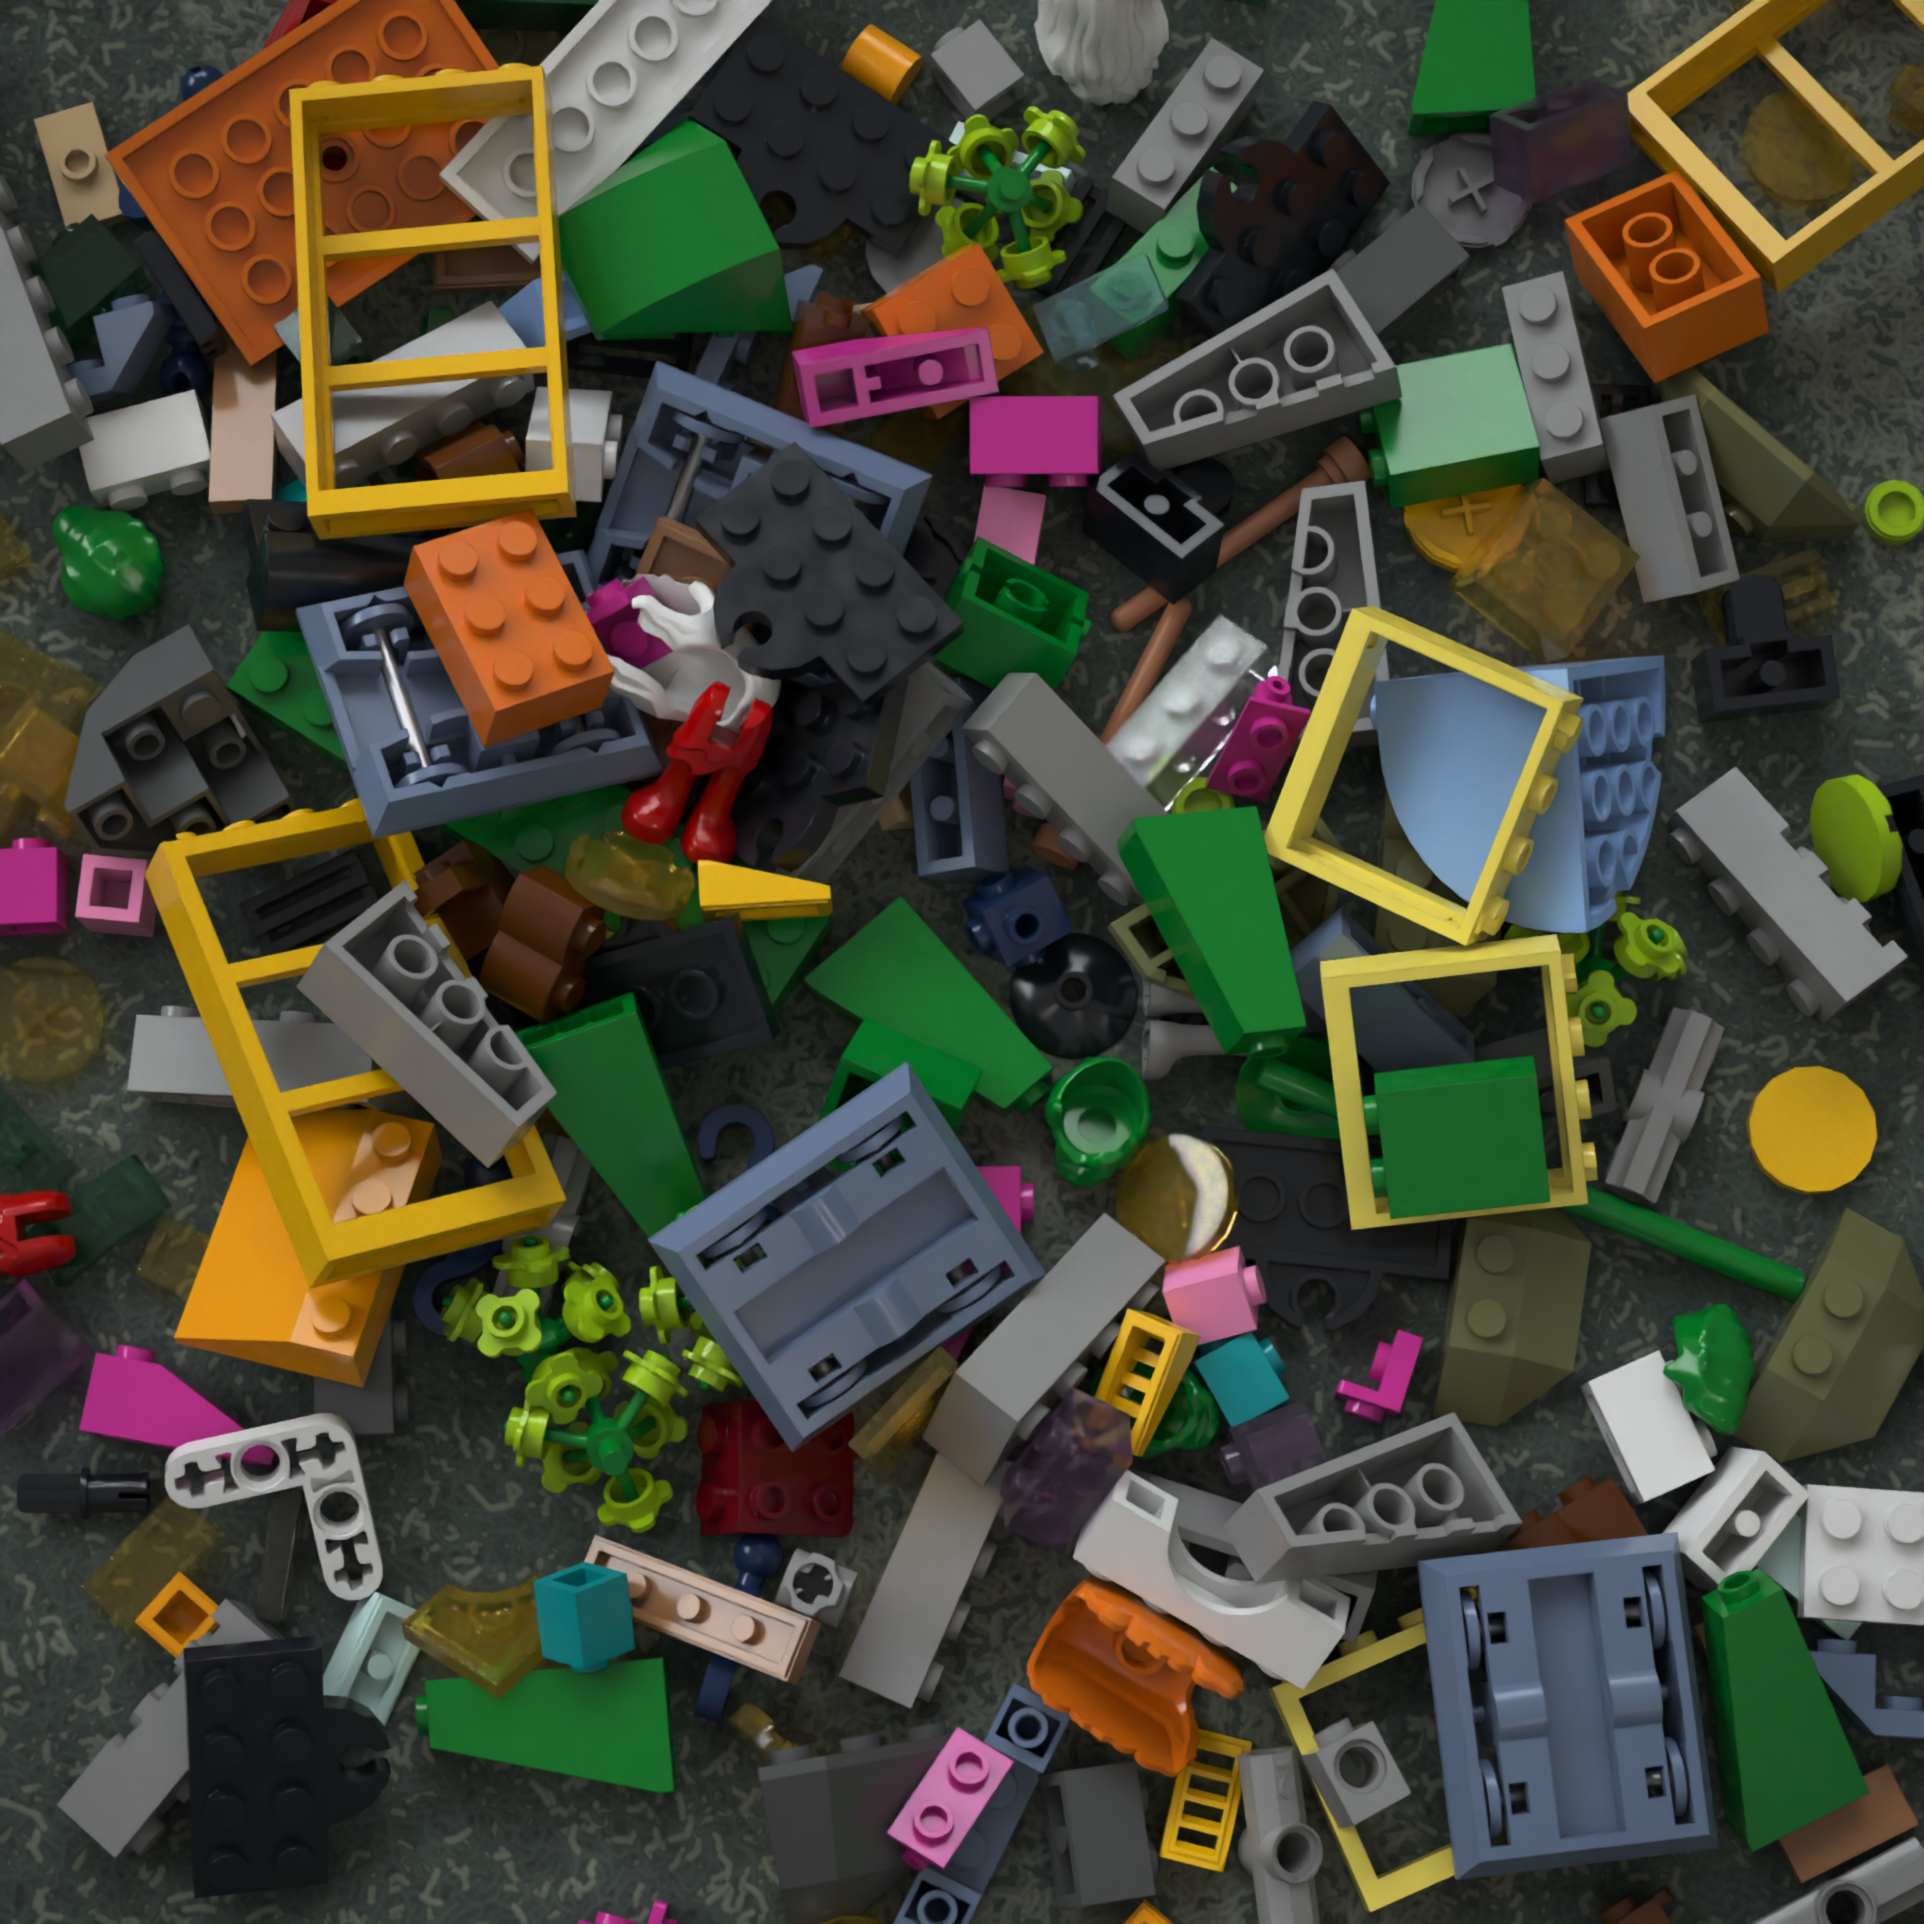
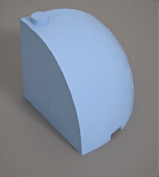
M1664 655L1514 667L1584 699L1577 716L1583 718L1580 735L1568 754H1561L1552 776L1558 779L1555 797L1543 815L1537 814L1528 838L1534 840L1529 861L1518 876L1512 875L1503 897L1509 900L1510 903L1505 922L1546 932H1588L1601 926L1617 910L1614 899L1616 892L1631 889L1648 846L1661 784L1662 773L1657 770L1651 761L1653 738L1665 737L1666 688ZM1463 672L1374 682L1375 695L1370 704V718L1373 728L1378 732L1382 773L1397 819L1424 863L1458 896L1470 902L1547 710Z

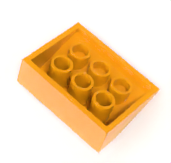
M323 1109L290 1117L333 1224L428 1200L443 1158L434 1123L374 1109ZM248 1136L174 1340L178 1344L363 1388L406 1264L310 1289Z

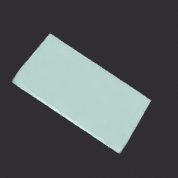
M376 1591L370 1596L358 1600L323 1675V1695L345 1696L369 1707L385 1727L435 1618Z

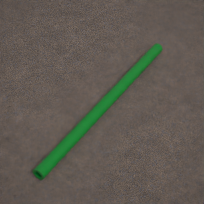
M1273 1058L1264 1060L1258 1073L1255 1087L1338 1120L1334 1083ZM1586 1185L1588 1204L1556 1207L1790 1302L1796 1301L1805 1282L1806 1275L1800 1270Z

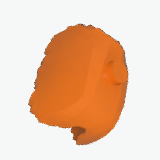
M1093 1574L1080 1582L1063 1600L1044 1629L1027 1662L1026 1674L1029 1677L1031 1690L1042 1697L1044 1705L1053 1711L1067 1713L1071 1721L1077 1723L1081 1729L1088 1731L1097 1742L1108 1743L1112 1748L1123 1754H1133L1134 1760L1141 1767L1160 1772L1168 1777H1174L1181 1773L1186 1766H1191L1197 1757L1196 1747L1200 1742V1738L1197 1733L1198 1724L1194 1718L1195 1711L1191 1704L1195 1685L1198 1684L1203 1688L1215 1691L1231 1701L1238 1699L1244 1691L1241 1669L1221 1646L1211 1643L1203 1637L1198 1629L1177 1617L1153 1610L1140 1596L1116 1582L1099 1579Z

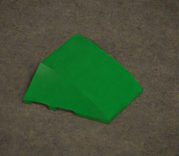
M687 117L682 119L558 215L562 272L596 340L673 339L676 333L714 332L717 338L733 337L735 332L770 331L771 336H791L793 326L780 248L726 141Z

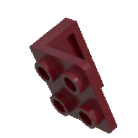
M736 1400L703 1405V1418L699 1423L697 1431V1443L702 1453V1478L696 1495V1510L701 1519L700 1536L770 1534L844 1537L850 1533L853 1523L854 1416L852 1412L792 1452L758 1401Z

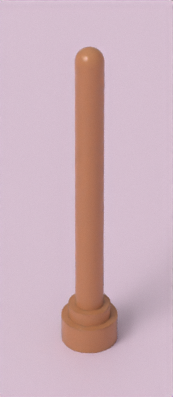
M1346 436L1340 437L1322 450L1323 458L1316 462L1317 469L1224 533L1217 569L1299 512L1302 489L1368 480L1371 477L1369 466L1356 446ZM1148 586L1111 613V626L1119 632H1126L1165 606L1169 601L1152 587Z
M1183 597L1174 605L1170 602L1168 603L1099 738L1116 758L1119 757L1191 615L1192 604L1186 597ZM1042 823L1030 846L1031 850L1039 857L1066 870H1075L1079 861L1070 856L1058 844L1056 837L1059 832L1050 823Z

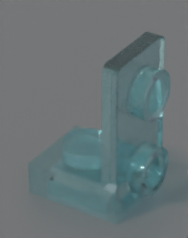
M1139 252L1033 305L1032 308L1055 363L1079 375L1099 365L1093 350L1094 347L1166 312L1169 304L1149 257Z

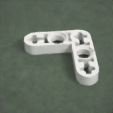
M317 1413L196 1440L178 1446L169 1455L165 1465L166 1491L174 1502L189 1509L209 1507L303 1485L323 1576L329 1590L337 1597L346 1600H361L370 1596L379 1587L383 1578L382 1554L355 1435L350 1424L341 1416L333 1413ZM320 1433H329V1438L332 1442L343 1441V1443L335 1446V1457L322 1459L319 1450L300 1452V1467L290 1468V1452L286 1442L287 1439L296 1438V1451L316 1446V1435ZM256 1445H265L272 1448L280 1459L277 1468L264 1476L248 1473L241 1464L243 1454L249 1448ZM231 1453L233 1482H224V1470L205 1475L204 1486L200 1488H192L189 1479H177L185 1475V1464L197 1462L199 1469L205 1472L221 1468L222 1457L220 1454ZM334 1492H346L357 1500L359 1507L350 1519L335 1522L327 1519L322 1514L320 1509L322 1501ZM362 1531H365V1532H366V1535L359 1534V1533L362 1532ZM354 1537L357 1560L361 1564H367L362 1567V1578L357 1580H350L348 1572L340 1570L344 1567V1550L341 1540ZM326 1539H330V1540H333V1541L330 1542V1543H328V1542L326 1541Z

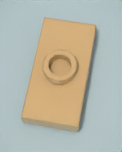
M89 102L34 119L69 236L74 237L129 220L119 208L118 197L121 189L116 172L105 158V154L109 152L94 103Z

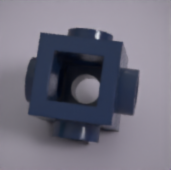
M1025 866L1014 873L1002 871L985 878L976 886L978 891L976 894L961 901L970 921L964 923V930L975 951L981 957L987 956L1007 967L1011 965L1013 967H1023L1036 962L1047 953V945L1074 931L1049 876L1029 866Z

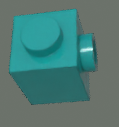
M1252 1331L1237 1338L1236 1336H1231L1204 1343L1197 1347L1202 1358L1196 1360L1191 1368L1200 1378L1202 1387L1210 1390L1220 1413V1419L1230 1435L1286 1404L1290 1399L1278 1376L1286 1372L1285 1366L1268 1338L1257 1342Z
M582 1562L533 1581L542 1657L570 1665V1669L574 1672L588 1673L608 1667L610 1659L635 1649L632 1625L633 1607L629 1599L627 1573Z

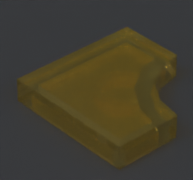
M538 1573L519 1586L497 1592H469L447 1583L401 1623L404 1638L499 1700L544 1659L541 1652L533 1581L546 1576Z

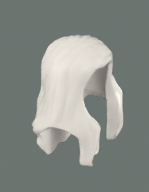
M1038 0V18L1034 27L1043 59L1052 75L1062 76L1063 80L1069 84V89L1084 104L1094 103L1101 107L1112 102L1116 106L1119 104L1126 105L1137 97L1140 89H1144L1152 82V70L1158 69V56L1163 46L1169 41L1168 19L1161 0Z
M637 574L632 580L625 579L621 582L622 586L626 587L645 577L659 602L651 595H639L633 598L632 608L640 609L637 622L644 632L661 638L673 652L642 669H638L618 657L607 655L615 670L609 686L611 690L619 695L630 698L636 708L657 718L685 722L696 700L705 689L716 681L722 682L731 687L725 702L722 718L716 724L736 733L739 731L738 727L743 715L748 712L754 698L769 703L771 708L774 706L779 696L781 680H771L751 675L738 668L737 656L744 648L761 646L751 633L742 626L736 633L734 643L721 649L716 637L713 612L715 594L712 589L703 582L698 581L692 584L676 582L668 574H663L660 577L654 574Z

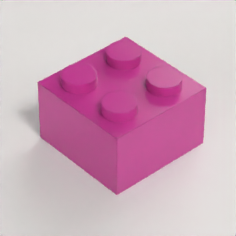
M1099 396L970 397V474H985V487L1027 486V474H1048L1049 487L1089 486L1090 474L1104 473V398Z

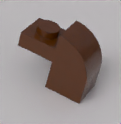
M463 840L414 873L416 876L415 881L419 886L414 891L418 897L414 907L424 921L441 918L465 961H471L486 957L499 931L502 910L515 879L503 863L492 855L488 849L474 841Z

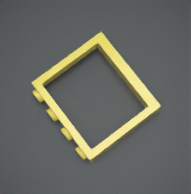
M1376 606L1352 608L1265 832L1264 841L1267 854L1465 946L1485 940L1489 934L1493 936L1498 932L1506 918L1510 903L1509 900L1503 897L1512 875L1518 876L1529 861L1534 840L1528 838L1537 814L1543 815L1555 797L1558 779L1552 776L1561 754H1568L1580 735L1583 718L1577 716L1584 698ZM1388 640L1547 710L1467 909L1311 837Z
M1557 934L1473 943L1467 946L1456 945L1320 961L1321 985L1351 1230L1588 1204L1586 1181L1598 1180L1594 1142L1582 1143L1579 1120L1592 1118L1587 1079L1575 1080L1572 1058L1585 1056L1580 1016L1568 1017L1565 994L1578 992L1577 976L1575 973L1574 954H1561ZM1540 966L1562 1168L1547 1169L1550 1202L1390 1219L1388 1197L1375 1198L1350 988Z
M1476 1586L1462 1589L1467 1590L1473 1599L1474 1605H1478ZM1422 1608L1397 1618L1402 1631L1378 1641L1372 1629L1358 1635L1356 1643L1344 1641L1337 1644L1342 1657L1321 1666L1304 1690L1285 1679L1281 1680L1282 1684L1268 1689L1293 1746L1297 1747L1298 1758L1364 1909L1368 1912H1373L1454 1876L1451 1843L1376 1876L1355 1826L1338 1828L1301 1756L1318 1746L1313 1738L1314 1732L1299 1698L1426 1643ZM1502 1821L1499 1839L1492 1840L1491 1845L1508 1843L1505 1821Z

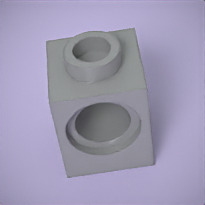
M980 19L965 30L962 27L950 30L935 44L934 52L930 54L931 77L966 120L973 115L981 114L991 121L1024 97V73Z
M1344 1718L1313 1735L1318 1747L1301 1756L1338 1828L1354 1826L1412 1794L1373 1721L1353 1727L1349 1718ZM1347 1750L1357 1753L1363 1759L1366 1766V1776L1359 1787L1347 1784L1340 1774V1759Z

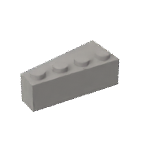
M1332 268L1117 392L1113 397L1122 423L1141 455L1148 464L1158 472H1161L1165 469H1171L1401 398L1402 392L1396 365Z
M1365 480L1304 488L1301 490L1291 566V582L1288 603H1286L1283 626L1284 635L1277 676L1289 683L1293 706L1309 709L1311 713L1352 608L1376 606L1382 609ZM1386 646L1346 749L1379 745L1378 732L1373 728L1370 718V704L1375 695L1374 682L1390 680ZM1309 718L1289 756L1296 755Z
M1737 767L1731 769L1675 810L1668 820L1667 825L1673 831L1668 835V839L1675 852L1686 864L1692 865L1697 862L1712 881L1707 885V889L1714 902L1725 914L1731 916L1736 912L1751 931L1746 936L1751 949L1767 966H1771L1774 963L1778 965L1791 982L1786 986L1790 999L1804 1015L1810 1017L1815 1013L1824 1024L1882 981L1908 958L1907 954L1894 940L1882 947L1872 936L1868 925L1872 920V916L1855 897L1848 901L1844 897L1838 898L1830 889L1832 882L1828 875L1829 868L1813 851H1809L1803 846L1795 850L1786 841L1792 836L1790 825Z
M404 880L324 943L297 985V988L477 1159L489 1168L530 1131L557 1092L509 1025H499L485 1004V1000L488 998L487 993L474 976L466 979L447 953L451 943L437 924L428 926L414 907L418 897L407 881Z
M162 1006L161 1016L136 1015L127 1091L151 1101L237 1108L203 1020L200 1017L199 1010L182 1006ZM247 1010L280 1092L382 1069L335 1023H319L318 1015L299 1011L280 1012L279 1021L259 1020V1013ZM406 1090L327 1109H361V1107H367L414 1119L416 1100Z
M1104 1213L956 1370L922 1439L983 1487L1022 1440L1025 1442L1029 1441L1049 1416L1051 1412L1050 1407L1060 1397L1064 1401L1072 1394L1088 1372L1085 1366L1094 1356L1102 1360L1110 1352L1116 1341L1127 1309L1144 1312L1148 1310L1161 1291L1153 1282L1166 1260Z
M1452 1412L1257 1489L1222 1527L1257 1584L1417 1566V1561L1492 1553L1523 1522L1455 1412Z
M225 1598L211 1615L220 1627L214 1634L209 1631L197 1641H190L185 1648L284 1639V1637L246 1603ZM183 1651L174 1661L176 1666L173 1672L179 1677L171 1686L164 1682L143 1698L132 1712L133 1714L128 1721L135 1729L127 1738L120 1733L111 1738L57 1804L61 1810L114 1858L127 1857L133 1850L139 1856H142L167 1829L168 1826L161 1818L177 1799L184 1805L189 1803Z

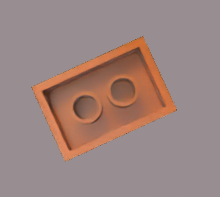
M1674 170L1564 220L1574 271L1578 279L1654 383L1769 332L1761 276L1678 170Z
M532 508L413 546L403 585L484 748L602 708L615 670Z

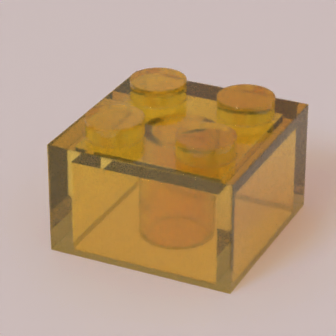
M1542 478L1517 490L1447 586L1524 649L1544 663L1569 656L1639 560L1640 556L1548 480Z

